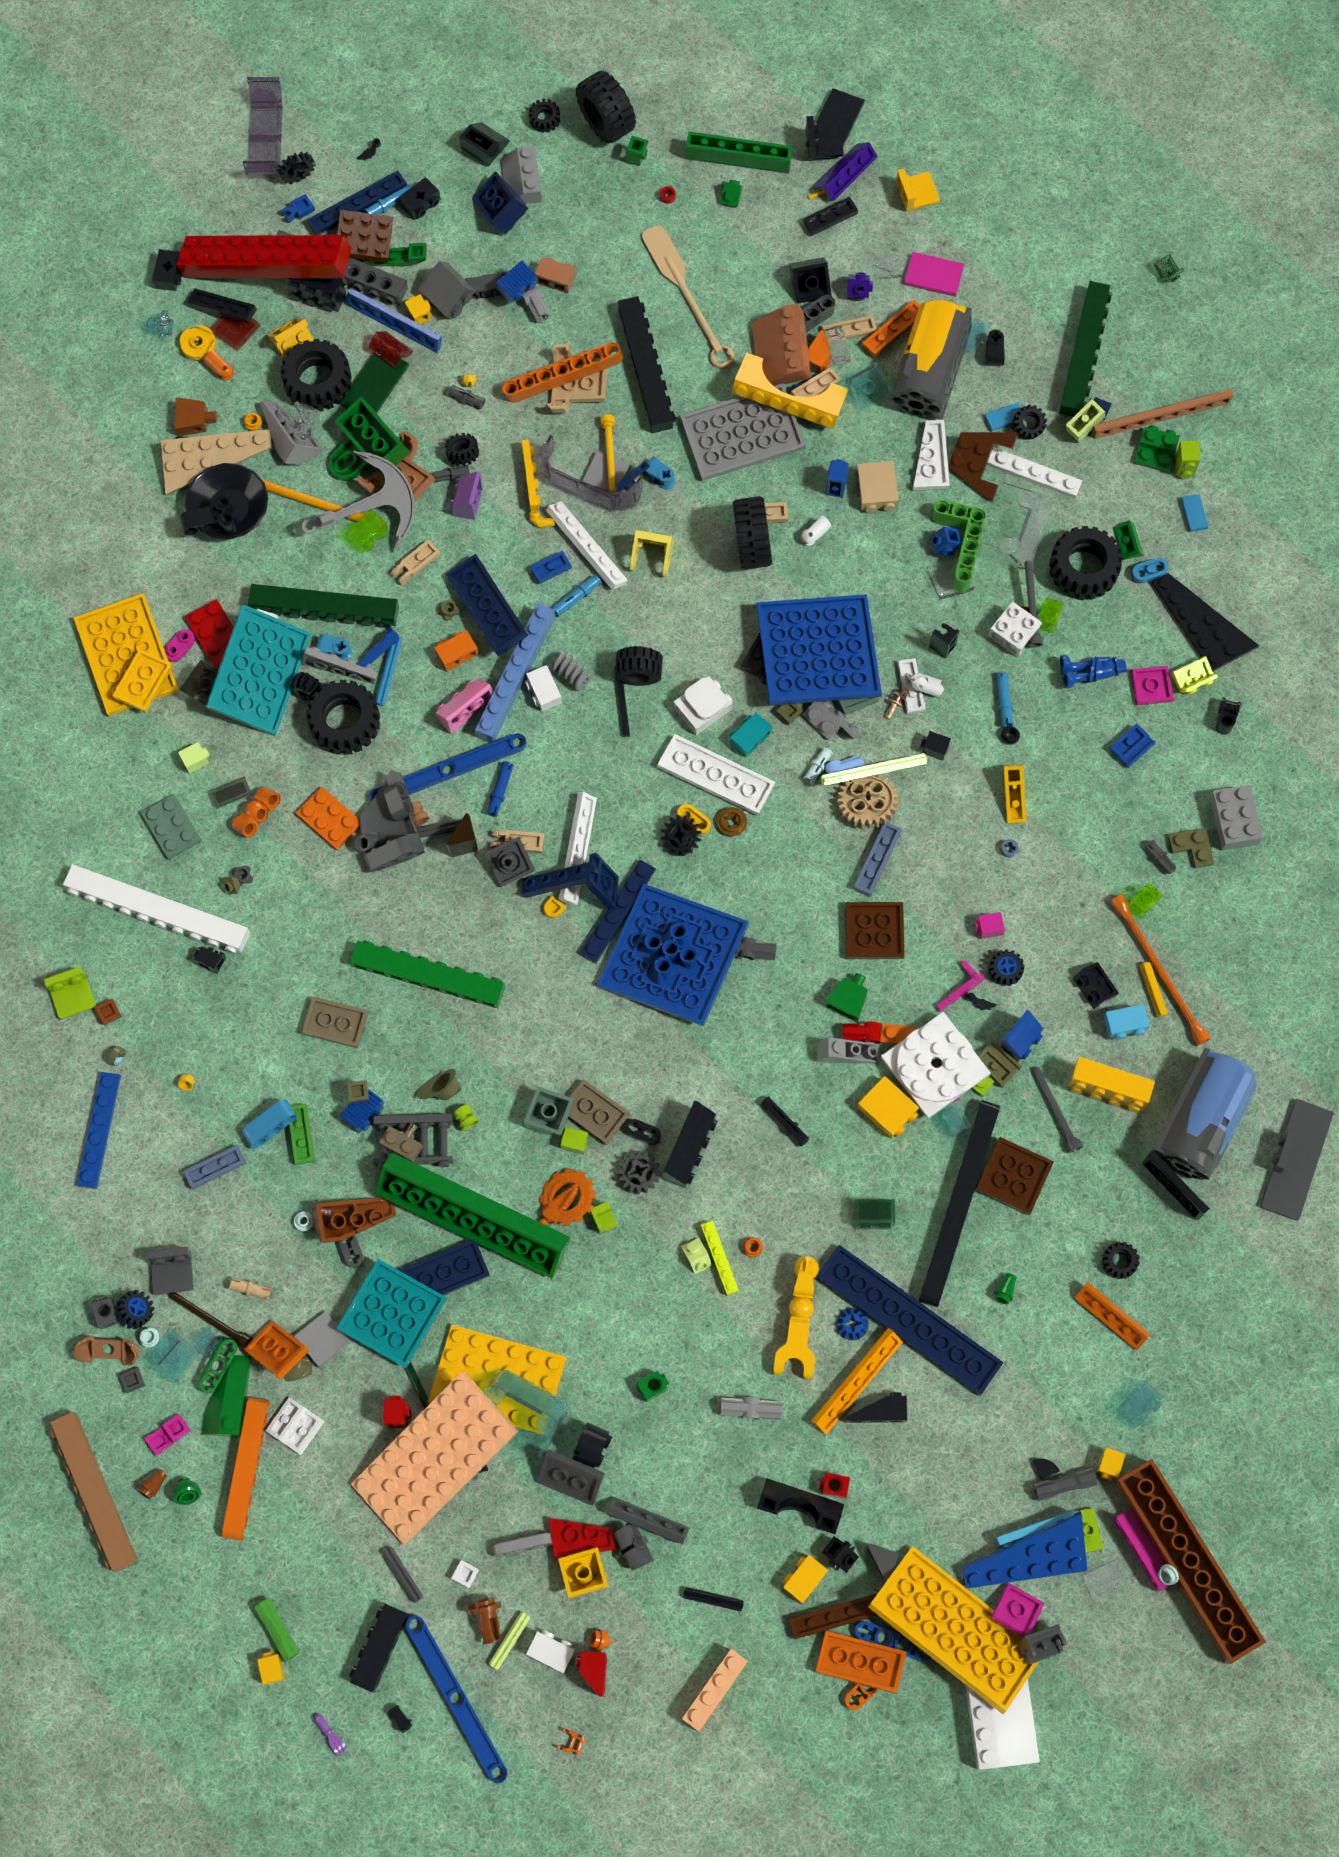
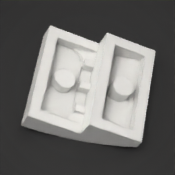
M289 1397L266 1429V1432L299 1455H302L325 1421Z

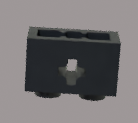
M426 177L399 197L400 207L413 220L423 217L430 207L437 206L441 200L440 191Z
M159 249L152 279L155 289L176 291L177 285L181 284L180 270L176 266L180 255L179 251Z

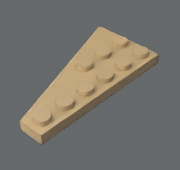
M270 430L161 440L165 494L169 495L181 488L188 487L194 478L208 467L222 463L239 464L243 460L270 450Z

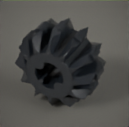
M300 672L293 677L290 689L295 695H298L305 701L314 700L312 695L316 691L319 693L321 691L320 687L323 685L314 676Z

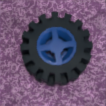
M1005 949L1004 952L1000 950L991 958L989 974H991V979L995 980L997 984L1001 983V986L1016 984L1023 975L1025 968L1024 960L1019 958L1020 954H1014L1015 951L1013 950L1011 952H1008V949Z
M131 1290L116 1302L117 1304L114 1309H117L114 1314L115 1316L119 1315L117 1321L122 1320L121 1325L123 1327L127 1324V1329L132 1327L137 1329L145 1325L153 1317L154 1307H150L153 1301H148L149 1295L144 1297L145 1292L139 1293V1290Z

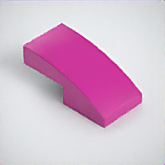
M180 1414L164 1423L160 1429L146 1437L145 1442L156 1457L189 1433L190 1429Z

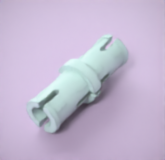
M825 747L821 749L816 760L811 762V767L803 778L806 782L812 785L815 783L819 774L825 770V765L833 754L832 751Z

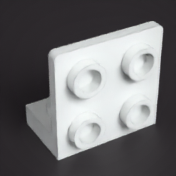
M1012 602L990 628L988 637L1019 658L1023 653L1024 646L1040 628L1042 622Z

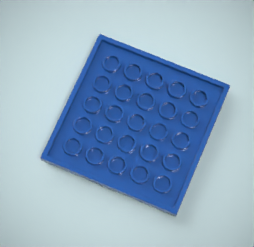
M867 594L757 602L756 608L769 705L881 697L882 692Z

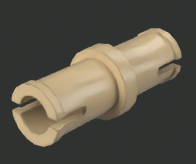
M235 1277L232 1278L229 1286L230 1290L246 1293V1296L250 1297L253 1295L265 1300L269 1299L268 1296L271 1293L270 1287L268 1288L255 1284L254 1281L250 1280V1282Z

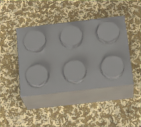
M1246 785L1214 790L1209 800L1221 850L1259 845L1263 836L1251 786Z

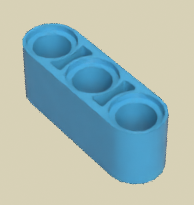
M287 1099L280 1100L242 1129V1134L252 1149L258 1148L297 1118V1115Z

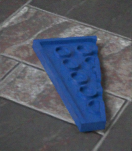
M1081 1511L1074 1513V1516L1066 1520L1061 1519L1057 1521V1524L1047 1529L1042 1528L1015 1541V1544L1002 1547L992 1555L983 1556L962 1566L965 1588L1087 1571Z

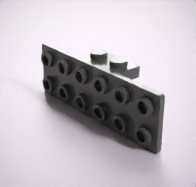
M1299 1099L1295 1100L1285 1133L1281 1135L1278 1142L1280 1146L1279 1152L1275 1153L1272 1160L1274 1167L1261 1208L1296 1221L1300 1219L1334 1114L1332 1111Z

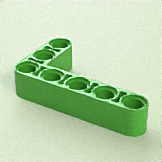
M939 500L933 506L932 520L940 525L966 530L953 582L954 589L964 592L970 586L986 513L980 508Z

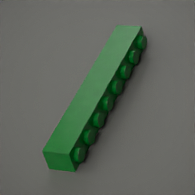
M363 940V942L357 941L350 960L351 966L354 968L493 1008H499L505 990V984L499 978L491 977L489 979L479 972L468 973L461 967H447V964L436 961V963H433L426 957H412L408 952L400 951L398 953L392 951V948L388 946L377 947L374 946V943Z

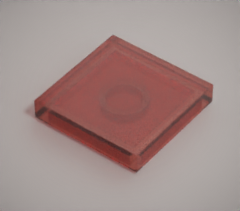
M221 316L210 330L215 336L238 351L261 325L253 318L250 323H245Z

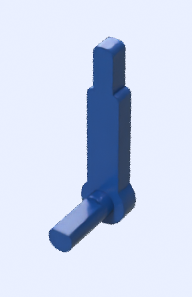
M392 627L386 628L385 637L371 648L357 665L364 667L372 664L391 645H395L399 641L398 633Z

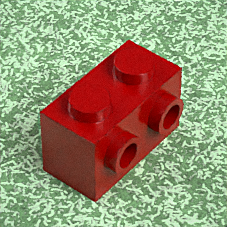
M397 1395L384 1399L383 1424L387 1428H407L408 1419L412 1418V1408L405 1399Z

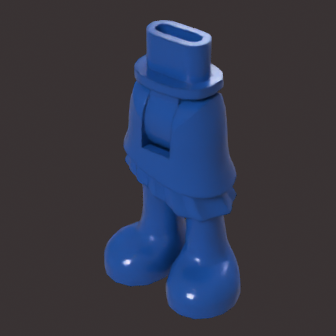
M1067 655L1060 656L1061 675H1063V684L1067 689L1073 687L1078 682L1088 680V683L1091 681L1096 682L1101 679L1119 676V673L1127 672L1124 658L1095 656V658L1091 657V660L1071 662ZM1083 670H1089L1088 672H1084V673H1076V674L1073 673V672H1078V671H1083Z

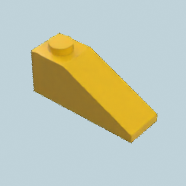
M1024 763L1005 764L1004 779L1007 823L1027 822Z

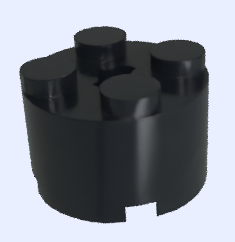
M587 1422L585 1427L588 1430L585 1429L582 1432L574 1451L577 1456H572L571 1459L592 1468H599L604 1458V1455L601 1454L603 1448H608L612 1436L609 1435V1431Z

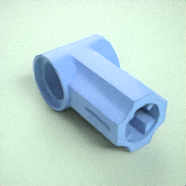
M857 755L843 761H831L825 765V770L829 774L862 767L864 763L862 758Z

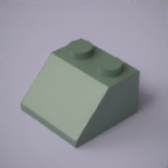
M537 1086L524 1120L525 1127L543 1134L561 1136L574 1099Z

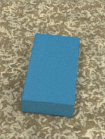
M1019 403L985 414V419L991 432L1013 425V417L1021 409Z
M1200 494L1182 497L1181 502L1189 531L1195 532L1208 529L1209 526Z

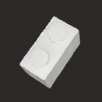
M547 665L526 673L527 680L525 684L528 691H532L534 694L532 699L536 707H540L541 711H545L562 704V697Z
M545 1630L542 1633L537 1631L526 1655L564 1674L575 1650L571 1649L573 1644L563 1639L561 1642L553 1639V1634Z

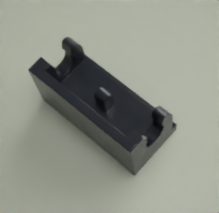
M942 623L941 626L947 630V633L942 634L935 629L932 632L929 647L946 658L956 646L960 631Z

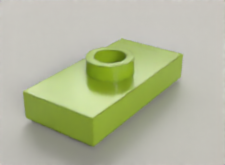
M1094 1508L1080 1510L1082 1513L1086 1553L1104 1549Z

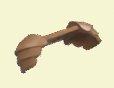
M93 1336L80 1340L74 1349L76 1360L82 1363H92L94 1358L120 1359L123 1365L128 1366L135 1363L140 1353L138 1346L128 1339L94 1338ZM105 1344L112 1345L114 1352L111 1354L105 1353L103 1346Z

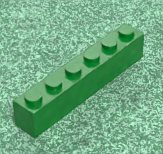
M688 131L686 159L789 173L793 146Z

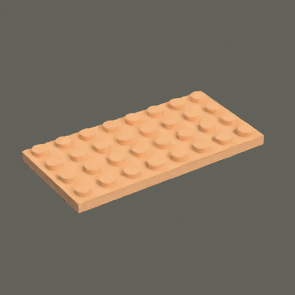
M463 1371L351 1485L398 1539L406 1545L519 1431L466 1372Z

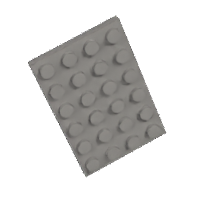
M783 383L774 386L778 390L787 393ZM742 396L680 415L702 481L806 449L795 415Z

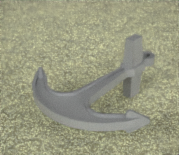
M353 450V453L366 463L383 473L385 478L383 488L379 492L337 512L329 510L316 516L315 521L312 519L304 520L302 530L306 534H312L315 532L316 527L323 530L335 525L338 519L381 506H391L400 515V523L396 532L393 552H395L396 548L404 540L413 522L415 505L411 486L400 469L390 461L370 453ZM307 523H311L313 525V528L311 530L306 529L305 526Z

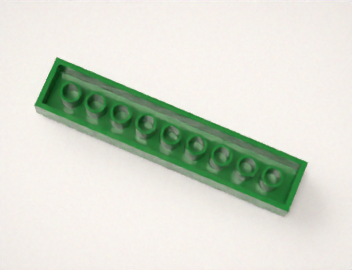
M392 1153L382 1166L375 1195L551 1279L559 1269L570 1240L569 1236L397 1154Z

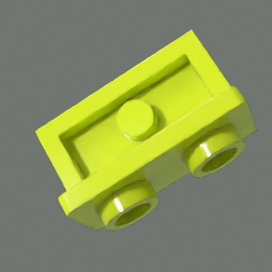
M1206 656L1171 672L1179 692L1187 693V695L1196 692L1197 687L1201 685L1205 687L1214 683L1213 680L1218 678V675L1212 672Z

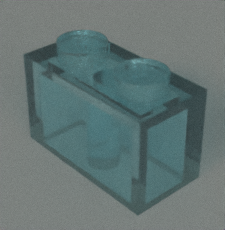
M1144 1380L1116 1413L1135 1429L1139 1425L1143 1427L1150 1419L1148 1417L1149 1413L1152 1410L1156 1412L1163 1403L1160 1400L1164 1396Z

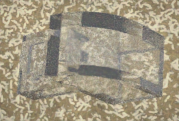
M842 326L824 329L830 350L831 363L834 366L850 363L851 355L846 346V335Z

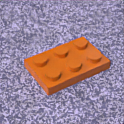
M323 787L296 812L299 818L336 850L361 827L360 819Z
M273 1320L244 1348L248 1355L280 1380L309 1351L304 1344Z

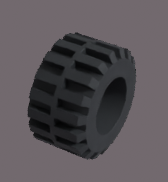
M631 646L620 649L616 653L615 676L619 681L630 685L645 686L655 684L661 680L663 656L659 651L643 646Z

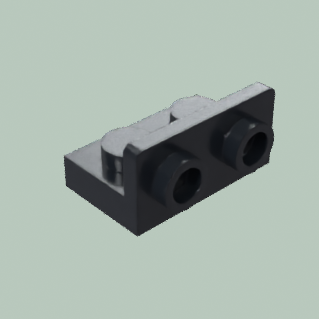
M1098 962L1081 969L1073 977L1076 985L1093 1009L1119 994Z

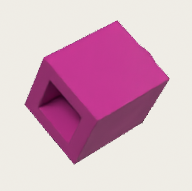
M1001 912L978 916L977 923H974L975 932L980 934V939L1002 936L1005 932Z

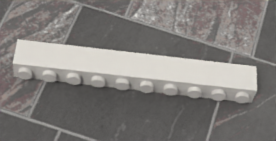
M73 864L63 883L67 893L77 897L78 894L85 896L84 899L89 902H101L102 906L108 909L118 908L120 909L119 912L128 916L132 913L137 915V918L141 921H154V924L160 928L167 926L172 928V931L177 934L187 933L190 935V938L196 941L206 940L207 944L216 948L220 945L225 947L224 950L232 954L236 952L242 953L250 935L247 927Z

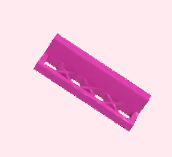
M1130 1508L1113 1518L1154 1588L1159 1592L1168 1586L1161 1582L1158 1575L1165 1563Z

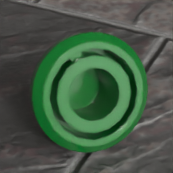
M183 1477L178 1480V1484L174 1488L173 1500L180 1505H189L197 1501L202 1492L197 1483L191 1481L188 1477Z

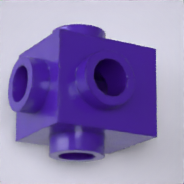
M857 272L856 275L848 274L847 297H854L857 300L869 298V292L873 291V281H870V275H866L863 272Z

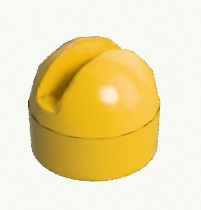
M462 375L463 385L467 387L468 382H470V386L473 387L476 383V375Z
M183 1074L179 1078L178 1087L185 1091L193 1089V1076L191 1074Z

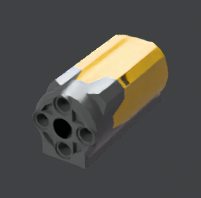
M940 299L930 300L919 305L891 396V401L901 410L911 416H919V418L932 417L943 420L972 329V308ZM912 400L915 401L913 408L909 406Z

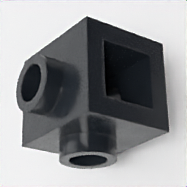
M835 1536L822 1551L830 1560L828 1564L833 1569L838 1571L840 1568L845 1573L849 1571L859 1558L853 1551L855 1547L846 1540L842 1542Z

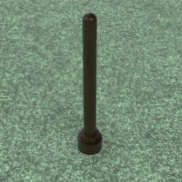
M170 1293V1299L235 1339L239 1348L244 1350L253 1340V1336L250 1334L237 1332L181 1295Z

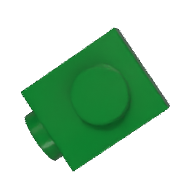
M730 179L729 182L724 183L720 203L738 207L741 191L744 187L740 185V181Z

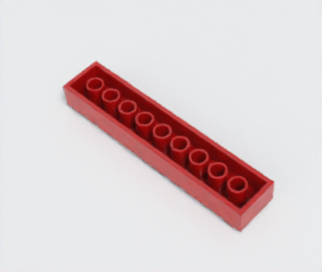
M344 235L185 236L176 266L185 278H343L352 247Z

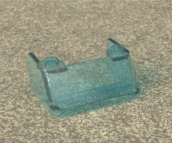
M501 1370L484 1390V1394L495 1406L499 1405L506 1395L541 1414L537 1421V1429L547 1439L537 1456L544 1459L568 1414V1405L563 1399L509 1370Z

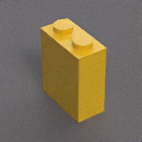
M886 1076L857 1105V1108L891 1139L895 1135L899 1137L906 1128L904 1126L908 1121L912 1123L919 1116L917 1113L919 1106Z

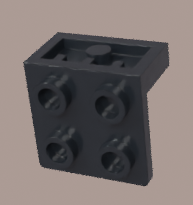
M806 116V138L809 159L843 156L841 125H817V123H814L813 116Z

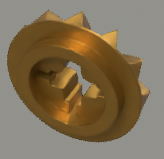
M729 807L720 812L717 818V825L724 835L733 837L740 835L746 830L747 817L742 810ZM736 816L735 823L737 825H732L729 828V822L727 820H732Z

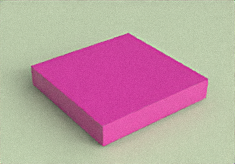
M1168 666L1131 669L1136 706L1174 701Z
M1007 1583L990 1619L1024 1638L1031 1634L1045 1603Z

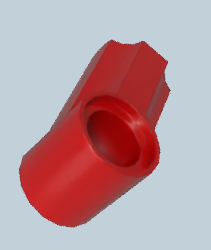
M870 1021L863 1024H843L842 1038L845 1040L880 1044L881 1023Z

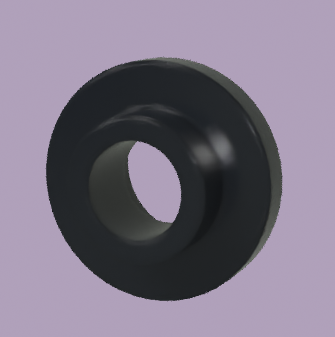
M1013 726L1005 727L1001 732L1002 741L1009 745L1017 743L1020 738L1018 729ZM1011 733L1014 737L1008 738L1007 734Z

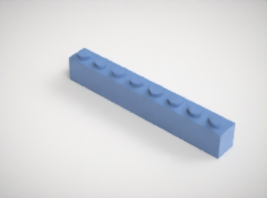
M537 603L525 628L529 636L518 642L476 726L475 733L477 738L489 743L495 742L527 677L526 673H529L556 618L555 609Z

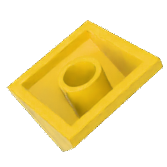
M598 1547L558 1559L568 1599L608 1587Z

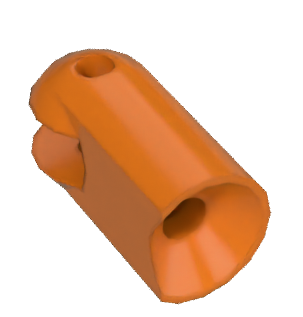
M214 350L205 356L204 363L221 379L229 380L233 377L234 371L232 366L226 363Z

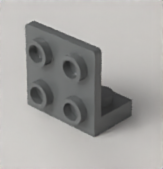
M187 1246L147 1251V1260L151 1263L154 1295L192 1291L194 1289L191 1251Z

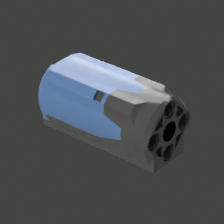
M1204 1048L1153 1149L1154 1152L1171 1169L1178 1173L1186 1174L1187 1178L1209 1180L1213 1170L1218 1167L1256 1090L1257 1083L1254 1071L1236 1058ZM1177 1163L1182 1164L1181 1168H1178Z

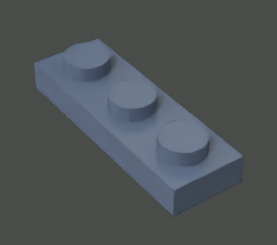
M238 1145L183 1172L191 1189L194 1190L245 1165L246 1162Z

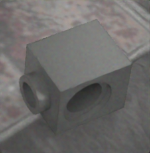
M104 1296L98 1298L95 1303L91 1304L97 1326L100 1329L121 1323V1321H117L119 1315L115 1316L114 1314L117 1309H114L115 1302L111 1297ZM109 1307V1314L107 1316H102L101 1312L103 1308Z

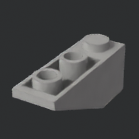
M828 1037L817 1042V1061L825 1063H880L879 1044Z

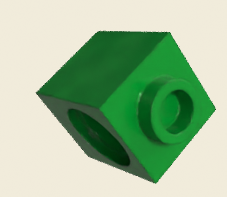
M658 1371L637 1382V1386L646 1402L668 1391L667 1385L669 1382L665 1375H660ZM651 1381H657L660 1387L658 1390L652 1391L648 1388V1384Z

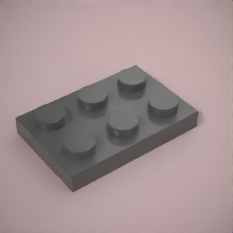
M548 1449L537 1483L593 1506L605 1473Z

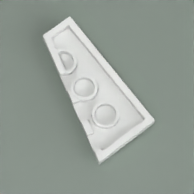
M928 420L925 424L913 490L949 489L944 420Z

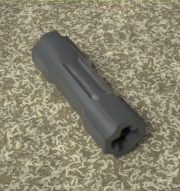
M1089 1468L1067 1477L1034 1483L1033 1487L1037 1500L1042 1501L1067 1491L1096 1486L1097 1479L1093 1468Z

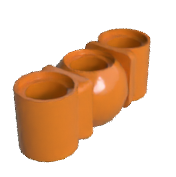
M261 787L253 797L255 800L246 805L245 814L240 812V815L234 818L232 822L233 830L245 837H252L260 827L258 824L267 819L268 810L272 812L280 804V794L267 787Z

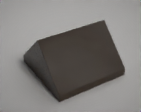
M465 813L446 843L449 856L451 857L478 851L468 813Z

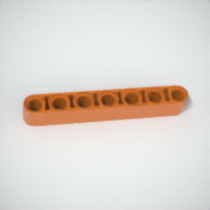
M607 343L511 379L503 384L502 390L508 401L513 403L519 402L621 363L623 355L617 343ZM549 377L548 380L542 381L544 378Z
M248 1398L223 1524L222 1538L243 1541L245 1538L243 1533L244 1529L247 1528L249 1517L247 1512L248 1508L251 1507L253 1496L251 1491L255 1486L257 1475L255 1470L259 1465V1449L263 1444V1428L266 1427L268 1413L266 1412L267 1407H270V1400Z

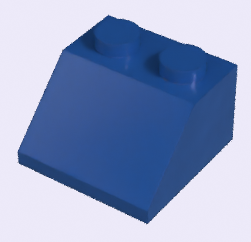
M1027 1009L1004 1038L1001 1047L1017 1062L1021 1058L1025 1060L1032 1051L1029 1049L1032 1044L1037 1045L1042 1039L1043 1035L1041 1033L1044 1028Z

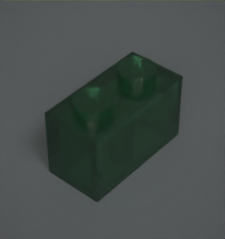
M855 1199L854 1225L859 1226L860 1230H869L871 1226H879L881 1230L891 1229V1226L895 1225V1199Z

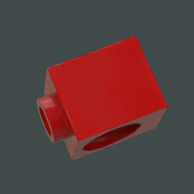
M826 1473L825 1478L821 1477L819 1489L823 1490L822 1495L846 1499L850 1477ZM832 1480L837 1481L840 1485L839 1490H830L828 1483Z

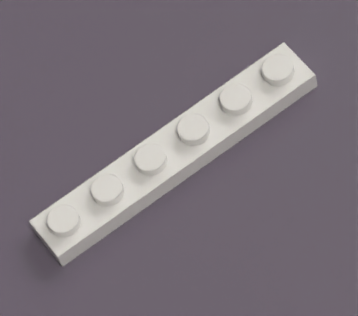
M993 448L987 463L988 466L1076 498L1083 481L997 448Z
M562 501L547 507V513L612 590L627 583L626 577Z
M585 792L578 793L564 868L583 864L586 861L597 798ZM581 885L561 889L559 900L570 905H578Z

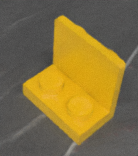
M905 169L897 170L896 184L906 211L940 202L930 172L909 176L906 175Z

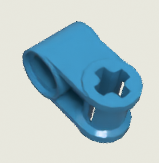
M653 456L647 462L650 467L642 475L649 477L650 481H653L665 490L673 488L675 485L674 471Z
M326 634L319 635L316 648L320 649L321 652L335 654L342 660H347L351 657L352 649L347 640Z

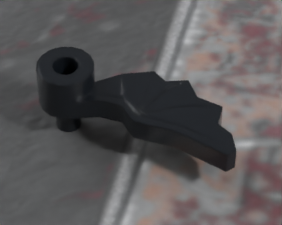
M373 139L372 146L367 148L357 159L365 161L372 159L376 154V147L381 146L380 139Z
M968 993L965 996L967 1001H973L976 1008H980L982 1011L985 1009L990 1010L997 1006V1004L988 1002L985 999H978L973 993Z

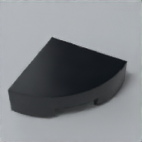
M1035 1459L1032 1461L1041 1480L1060 1472L1059 1468L1050 1460Z

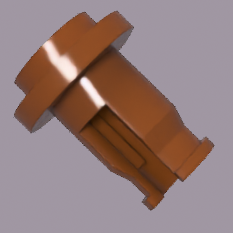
M494 1597L467 1604L469 1615H476L479 1631L483 1637L482 1644L494 1643L495 1640H502L496 1609L502 1607L501 1601H495Z

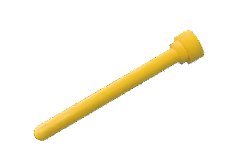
M606 414L601 416L600 422L601 427L605 430L609 492L613 494L616 492L612 438L615 417Z

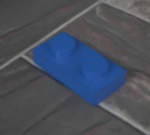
M561 551L530 568L538 583L541 584L571 569L572 566L565 553Z

